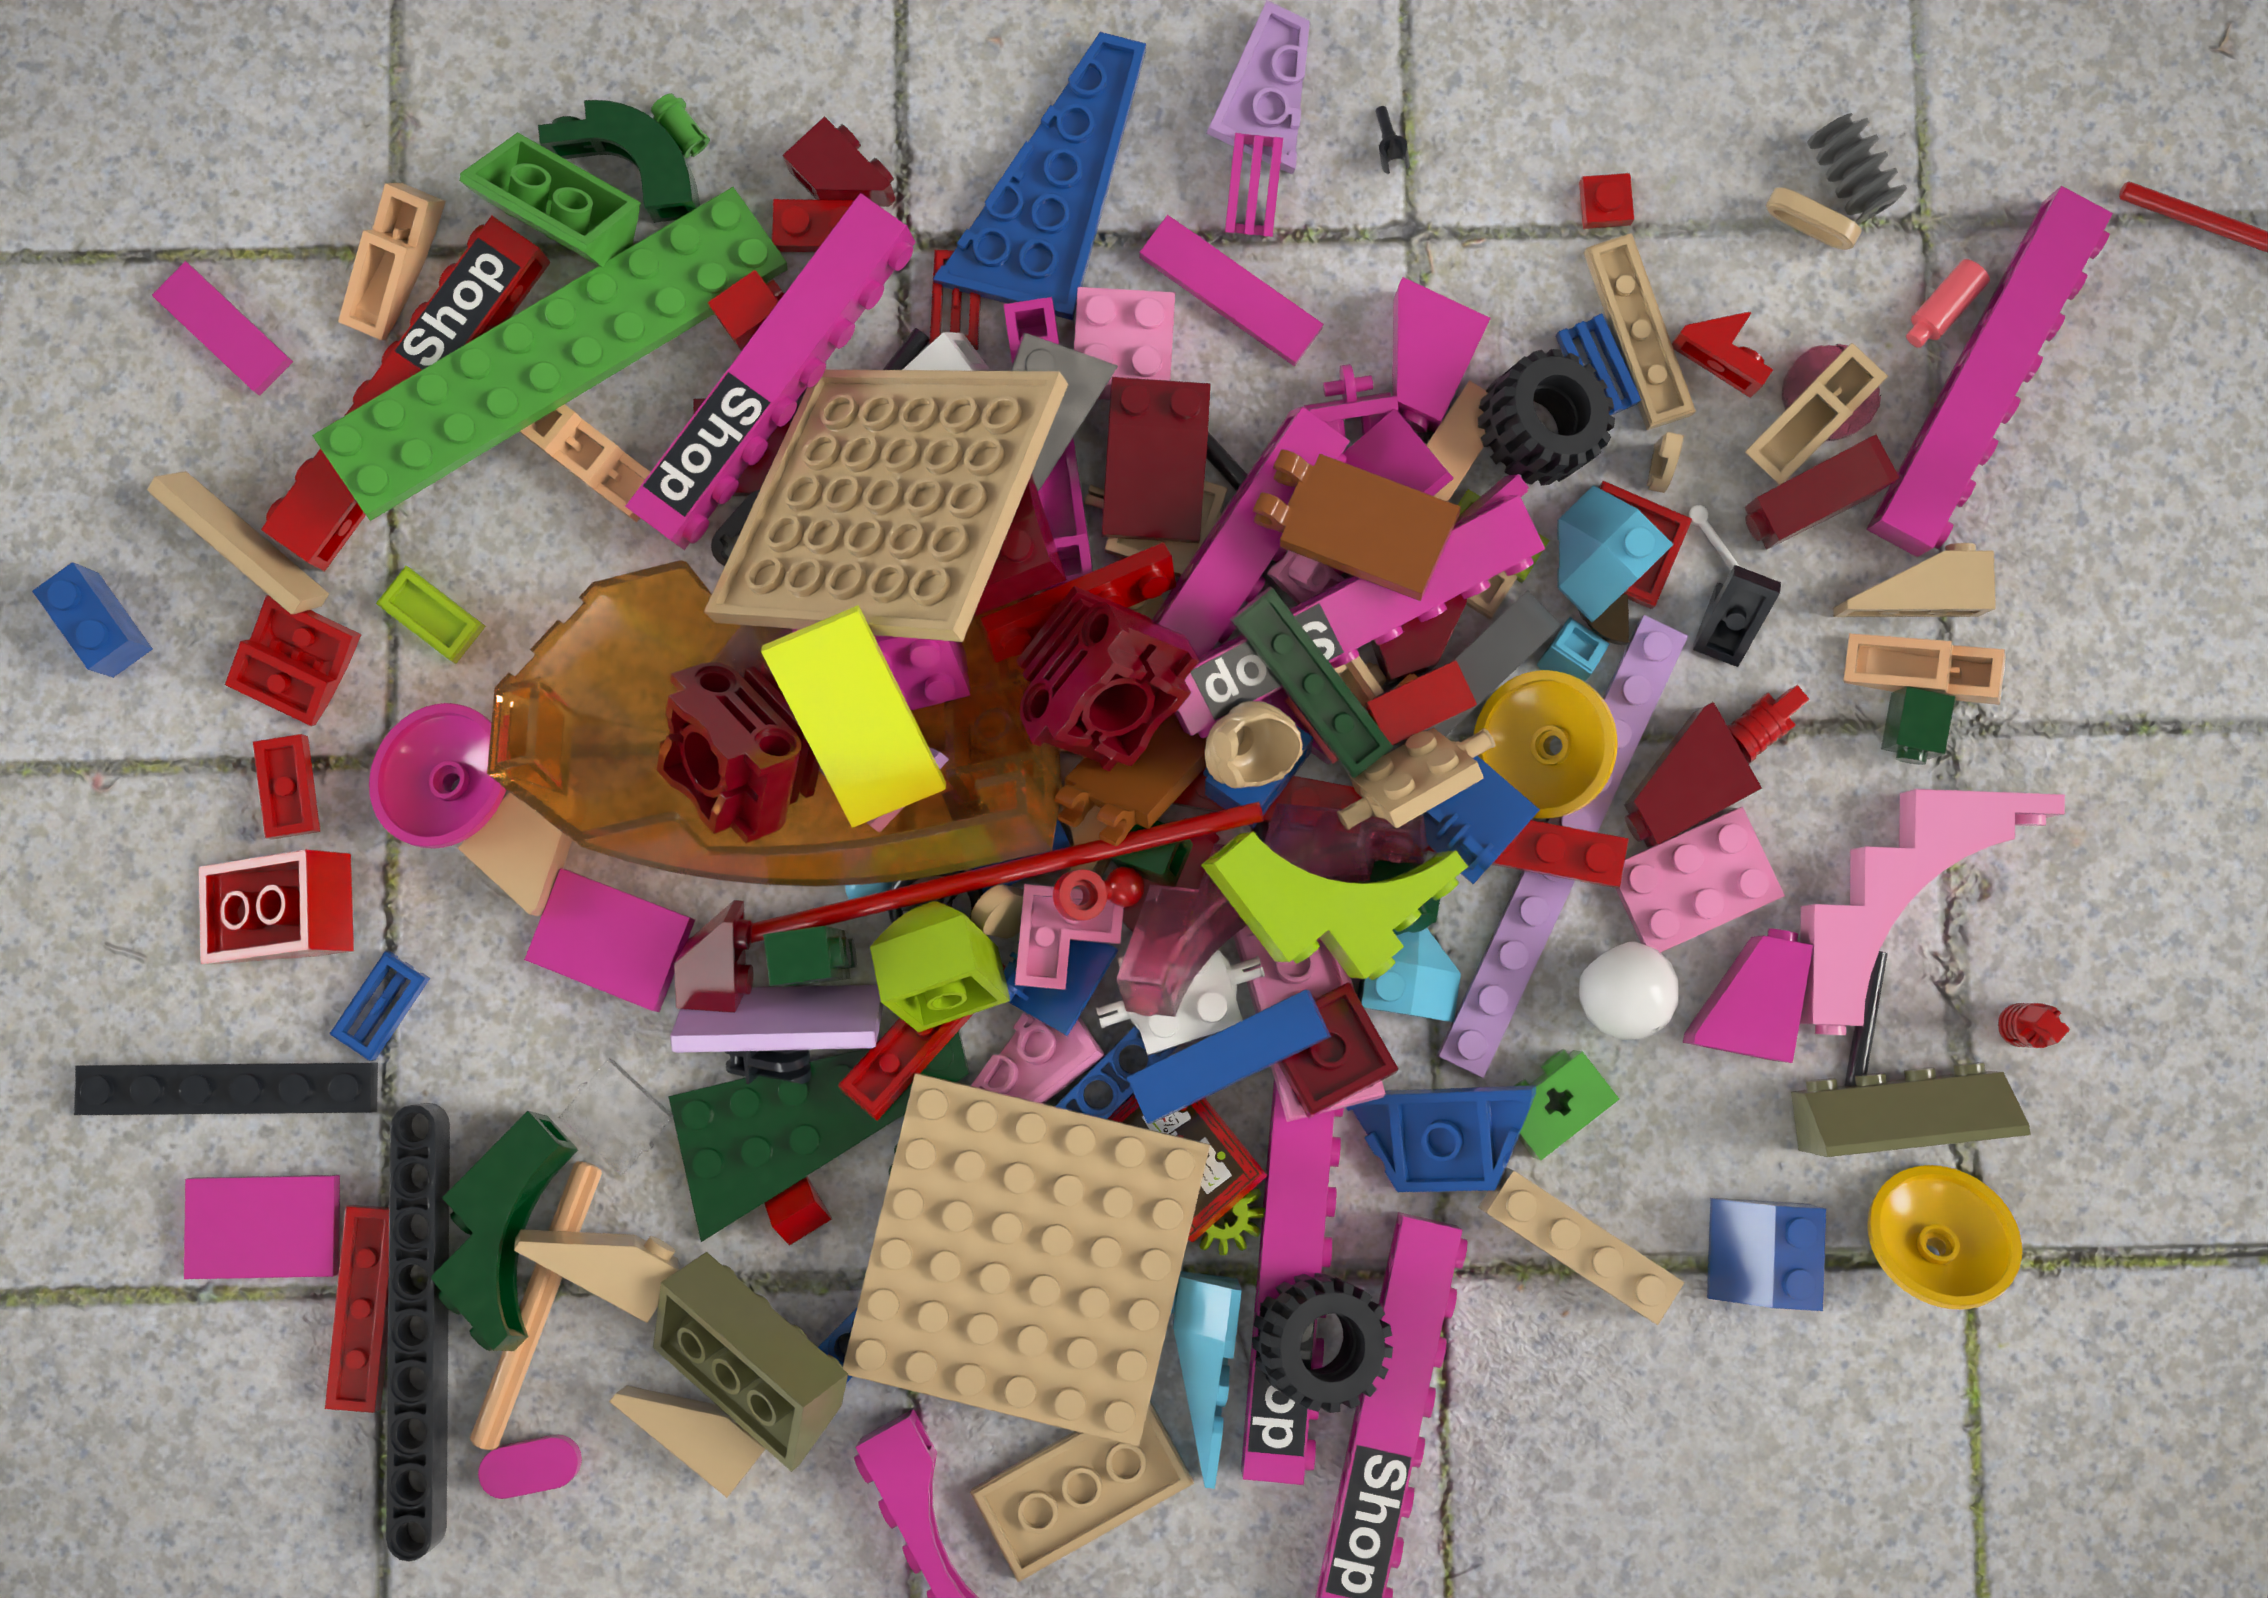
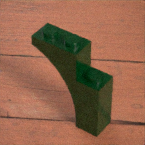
M527 1111L442 1197L453 1210L450 1214L452 1221L462 1231L471 1236L430 1278L441 1290L438 1293L441 1302L453 1313L464 1316L472 1326L469 1330L472 1338L488 1351H515L529 1337L518 1303L517 1265L519 1253L514 1251L515 1238L521 1229L525 1230L536 1203L552 1178L578 1151L577 1147L547 1115Z

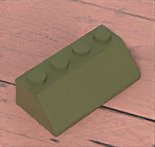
M1984 1062L1953 1065L1954 1074L1936 1076L1935 1068L1904 1070L1905 1079L1893 1081L1886 1080V1073L1856 1075L1855 1086L1837 1087L1836 1078L1806 1081L1807 1090L1791 1091L1798 1151L1824 1157L2031 1135L2030 1125L2004 1072L1986 1071Z
M705 1252L661 1282L653 1348L792 1472L801 1464L841 1408L848 1373L836 1358L826 1355L807 1338L801 1328L793 1324L791 1325L772 1308L765 1297L755 1294L737 1278L730 1267L720 1264L708 1252Z

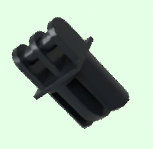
M809 1050L725 1052L730 1055V1059L726 1062V1071L731 1074L745 1076L746 1084H750L758 1076L804 1084L809 1082L812 1076Z

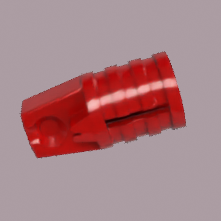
M1798 685L1788 689L1776 700L1769 692L1764 694L1741 717L1735 719L1731 725H1727L1748 764L1752 763L1757 755L1765 751L1767 746L1776 742L1777 738H1782L1796 726L1790 716L1810 700Z
M2043 1003L2011 1004L2002 1011L1998 1020V1029L2001 1037L2008 1044L2015 1047L2045 1048L2057 1044L2070 1031V1028L2060 1021L2059 1016L2061 1012L2056 1007Z

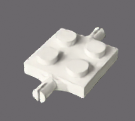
M1211 928L1117 958L1125 983L1124 1000L1099 1008L1096 1007L1098 1017L1118 1012L1100 1018L1102 1028L1131 1018L1132 1023L1141 1033L1147 1055L1149 1056L1214 1035L1243 1021L1236 1001L1237 984L1265 977L1263 967L1243 972L1261 966L1259 956L1230 966L1227 959L1222 955L1214 930Z

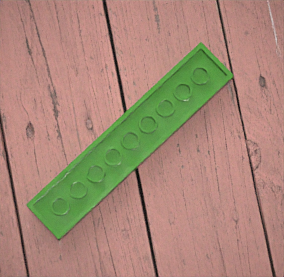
M731 187L697 209L692 210L609 259L604 267L599 265L312 436L371 521L714 315L707 302L753 270H756L763 281L767 283L788 270L787 262L735 188Z

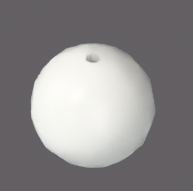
M1635 941L1627 942L1605 952L1583 971L1580 976L1579 999L1587 1019L1601 1032L1622 1040L1643 1039L1655 1034L1670 1021L1678 1005V978L1671 962L1657 949Z

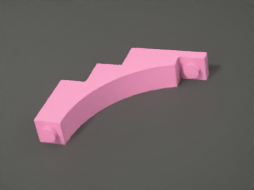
M1913 789L1900 793L1899 848L1865 846L1850 849V905L1812 904L1801 906L1800 943L1813 945L1800 1024H1815V1034L1846 1035V1025L1863 1026L1865 999L1876 958L1891 927L1909 902L1935 877L1965 857L1989 846L2015 839V825L2046 826V818L2064 815L2065 795Z

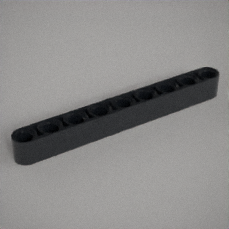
M433 1103L403 1107L392 1118L390 1127L386 1541L388 1549L393 1556L408 1562L418 1560L437 1546L444 1538L447 1528L449 1309L439 1299L438 1293L441 1290L430 1277L449 1259V1205L442 1197L449 1191L450 1122L445 1110ZM418 1113L424 1115L429 1123V1131L424 1139L418 1138L412 1130V1121ZM417 1163L424 1166L428 1171L429 1180L424 1189L418 1188L412 1181V1169ZM415 1214L424 1217L428 1223V1233L424 1239H419L412 1232L411 1221ZM414 1265L421 1266L427 1273L428 1282L424 1290L414 1286L411 1281L410 1274ZM413 1316H419L427 1325L428 1331L424 1340L416 1338L411 1332L410 1322ZM412 1367L421 1369L426 1375L427 1385L424 1391L418 1390L410 1382L409 1375ZM411 1418L420 1420L426 1427L425 1441H419L411 1435L409 1430ZM410 1470H416L423 1475L426 1481L425 1492H419L412 1488L408 1478ZM409 1522H416L422 1526L426 1535L425 1543H418L411 1538L408 1531Z

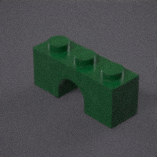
M819 926L763 934L769 986L785 985V987H795L851 979L849 968L857 967L853 938L847 939L845 937V930Z

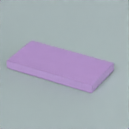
M878 985L752 988L749 995L744 994L735 1013L680 1009L670 1036L672 1052L876 1047L884 1004L881 1003Z

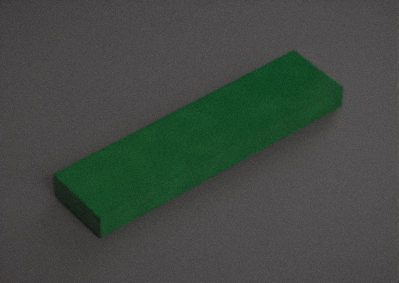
M1267 588L1230 618L1237 630L1352 778H1356L1393 748V745L1273 588Z

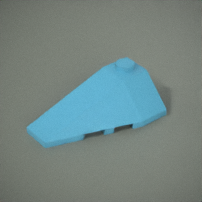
M1180 1271L1170 1314H1173V1329L1205 1488L1215 1489L1223 1435L1224 1417H1221L1222 1407L1226 1406L1229 1392L1230 1366L1228 1365V1358L1233 1359L1242 1290L1237 1278Z

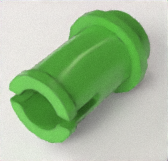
M669 93L658 99L651 107V113L654 115L653 119L662 125L672 136L685 158L694 157L706 148L710 138L703 133L685 110L686 102L684 99L676 98L674 94Z

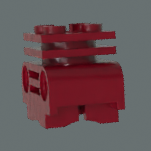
M1073 586L1016 660L1018 666L1025 669L1022 673L1025 680L1031 682L1024 692L1020 703L1021 721L1034 745L1041 746L1043 743H1047L1100 763L1102 769L1111 771L1117 762L1132 766L1147 748L1151 737L1159 725L1175 713L1191 694L1185 679L1199 663V659L1183 634L1152 622L1151 618Z
M717 662L701 663L671 673L670 682L677 688V691L668 695L665 716L670 734L666 736L665 740L660 741L656 771L671 787L677 789L691 800L698 812L699 818L713 834L732 828L747 844L780 830L786 822L789 805L798 802L799 793L805 798L814 796L820 765L767 662L762 663L761 672L754 666L746 668L744 678L732 667Z

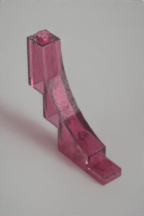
M1278 803L1276 804L1264 844L1289 863L1314 875L1346 883L1370 880L1375 860L1423 864L1428 852L1423 815L1417 816L1398 828H1395L1386 819L1371 816L1353 826L1350 830H1347L1337 815V811L1343 809ZM1214 844L1210 857L1225 845ZM1206 871L1204 872L1199 889L1150 885L1116 979L1126 1011L1135 1012L1143 1016L1162 1015L1175 1017L1185 993L1202 967L1227 940L1247 925Z

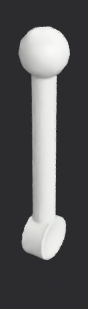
M1702 505L1693 506L1687 517L1692 518L1691 524L1700 526L1730 570L1733 569L1734 565L1739 566L1707 521V509Z

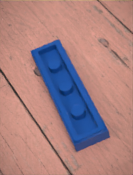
M1304 990L1128 1076L1127 1079L1147 1124H1152L1331 1037L1310 990Z

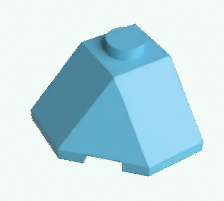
M1593 485L1557 520V540H1559L1557 588L1593 622L1674 544L1637 508Z
M1428 928L1415 933L1408 931L1396 935L1404 947L1392 957L1395 960V964L1382 976L1371 980L1369 977L1360 979L1357 996L1365 1009L1454 1022L1461 973Z

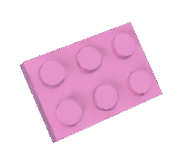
M1743 807L1737 808L1625 859L1621 885L1618 889L1615 888L1641 944L1657 949L1660 953L1785 896Z

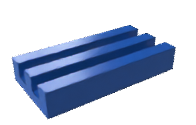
M1602 313L1594 316L1587 322L1582 321L1573 328L1563 329L1556 334V340L1564 357L1569 353L1579 356L1573 343V339L1579 337L1591 366L1596 370L1594 372L1598 381L1603 379L1608 387L1604 390L1605 396L1611 397L1614 408L1609 411V415L1612 416L1639 404L1641 401L1640 395ZM1594 331L1596 335V338L1601 346V349L1621 390V393L1624 397V399L1620 400L1614 384L1609 376V373L1590 334V332ZM1579 358V364L1584 366L1581 358Z
M385 951L329 1034L367 1060L375 1061L430 980V977L424 973H419L414 969L415 967L401 961L391 951ZM393 968L397 971L355 1035L352 1036L348 1031L389 970ZM408 978L411 982L367 1046L364 1044L365 1040Z

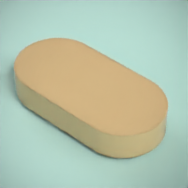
M1775 188L1766 204L1768 212L1779 221L1837 249L1848 250L1853 248L1862 232L1861 228L1846 216L1790 189Z
M1004 884L990 888L975 904L971 913V921L986 935L1005 939L1015 936L1020 932L1024 889Z

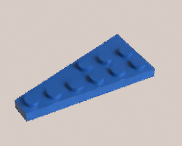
M1099 32L1068 78V84L1053 106H1049L1033 136L1028 142L1024 143L986 199L984 208L970 229H966L957 242V248L945 266L942 265L934 276V283L942 284L943 287L952 290L957 288L960 292L968 294L970 292L977 293L980 297L1007 304L1052 297L1055 316L1069 320L1074 319L1078 287L1083 286L1146 54V43Z

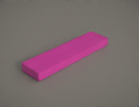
M1168 214L1139 252V258L1294 367L1323 329L1324 324Z

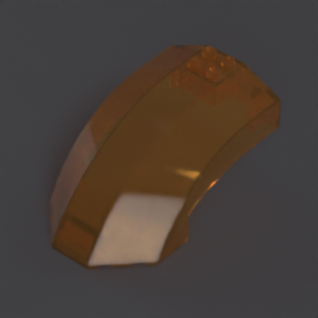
M674 561L592 582L579 596L583 604L565 623L557 620L530 649L534 654L533 658L516 676L508 672L494 688L487 774L579 846L627 862L673 873L722 881L785 886H841L911 880L1052 851L1059 803L1055 802V796L1062 788L1060 749L1047 743H1043L1041 746L1032 744L1020 717V703L1024 692L1031 683L1025 680L1022 674L1025 669L1019 667L1016 661L1020 655L995 663L988 650L980 618L1035 596L1034 593L972 618L962 642L967 657L970 696L911 710L928 747L941 752L949 759L940 769L946 781V790L905 806L880 833L867 822L853 828L851 827L828 780L819 771L814 796L805 798L799 793L798 802L789 805L786 822L780 830L745 844L732 828L713 834L699 818L698 812L691 800L677 789L671 787L656 771L660 741L665 740L666 736L670 734L665 716L668 695L677 691V688L670 682L671 673L701 663L717 662L732 667L744 678L746 668L754 666L761 672L762 663L766 662L761 653L762 645L792 633L790 628L715 623L704 612L712 593L686 561Z

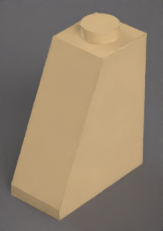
M539 760L506 795L497 811L485 826L458 847L465 856L529 915L542 916L560 868L564 867L587 799L576 788L581 783V780L560 762L553 767Z

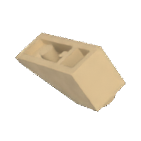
M1974 543L1946 545L1945 551L1833 608V617H1979L1996 609L1994 551H1976V544Z
M521 1229L515 1238L514 1251L648 1323L658 1307L661 1282L680 1270L678 1258L673 1256L676 1252L675 1249L654 1236H649L646 1241L634 1234Z
M628 1385L618 1391L609 1401L726 1498L766 1450L716 1404Z

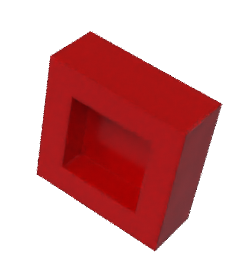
M1630 173L1582 176L1579 182L1583 229L1631 226L1634 221Z

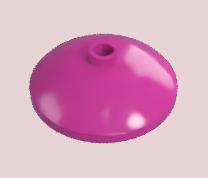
M434 704L416 710L403 718L383 739L375 754L370 770L369 795L374 813L379 822L397 839L420 848L436 849L452 846L477 833L497 811L508 785L510 763L504 738L487 717L470 707L460 704ZM460 778L458 786L452 791L453 783Z

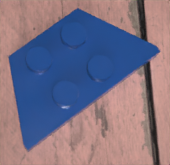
M1536 1085L1387 1090L1383 1098L1348 1106L1346 1109L1348 1111L1353 1110L1367 1134L1364 1137L1374 1155L1383 1161L1385 1173L1397 1192L1495 1191L1500 1185L1536 1095Z

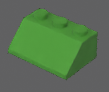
M518 132L460 173L459 181L480 198L598 266L604 267L609 259L633 246L641 202Z

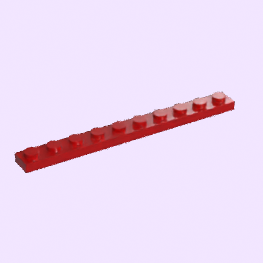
M1204 770L1172 803L1173 805L1210 812L1225 810L1205 796V780L1207 777L1203 775ZM1293 776L1263 815L1264 821L1268 823L1437 854L1407 826L1403 824L1395 828L1388 820L1371 816L1353 826L1350 830L1345 829L1337 815V811H1341L1362 799L1352 786ZM1530 820L1491 865L1618 889L1621 885L1629 838Z

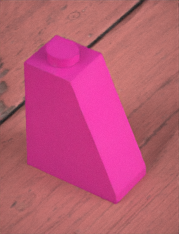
M1402 277L1393 299L1392 396H1397L1398 412L1414 431L1425 433L1426 430L1435 433L1491 318Z
M1768 928L1767 936L1751 937L1685 1031L1683 1043L1777 1062L1793 1063L1813 945L1797 942L1798 933L1781 929Z

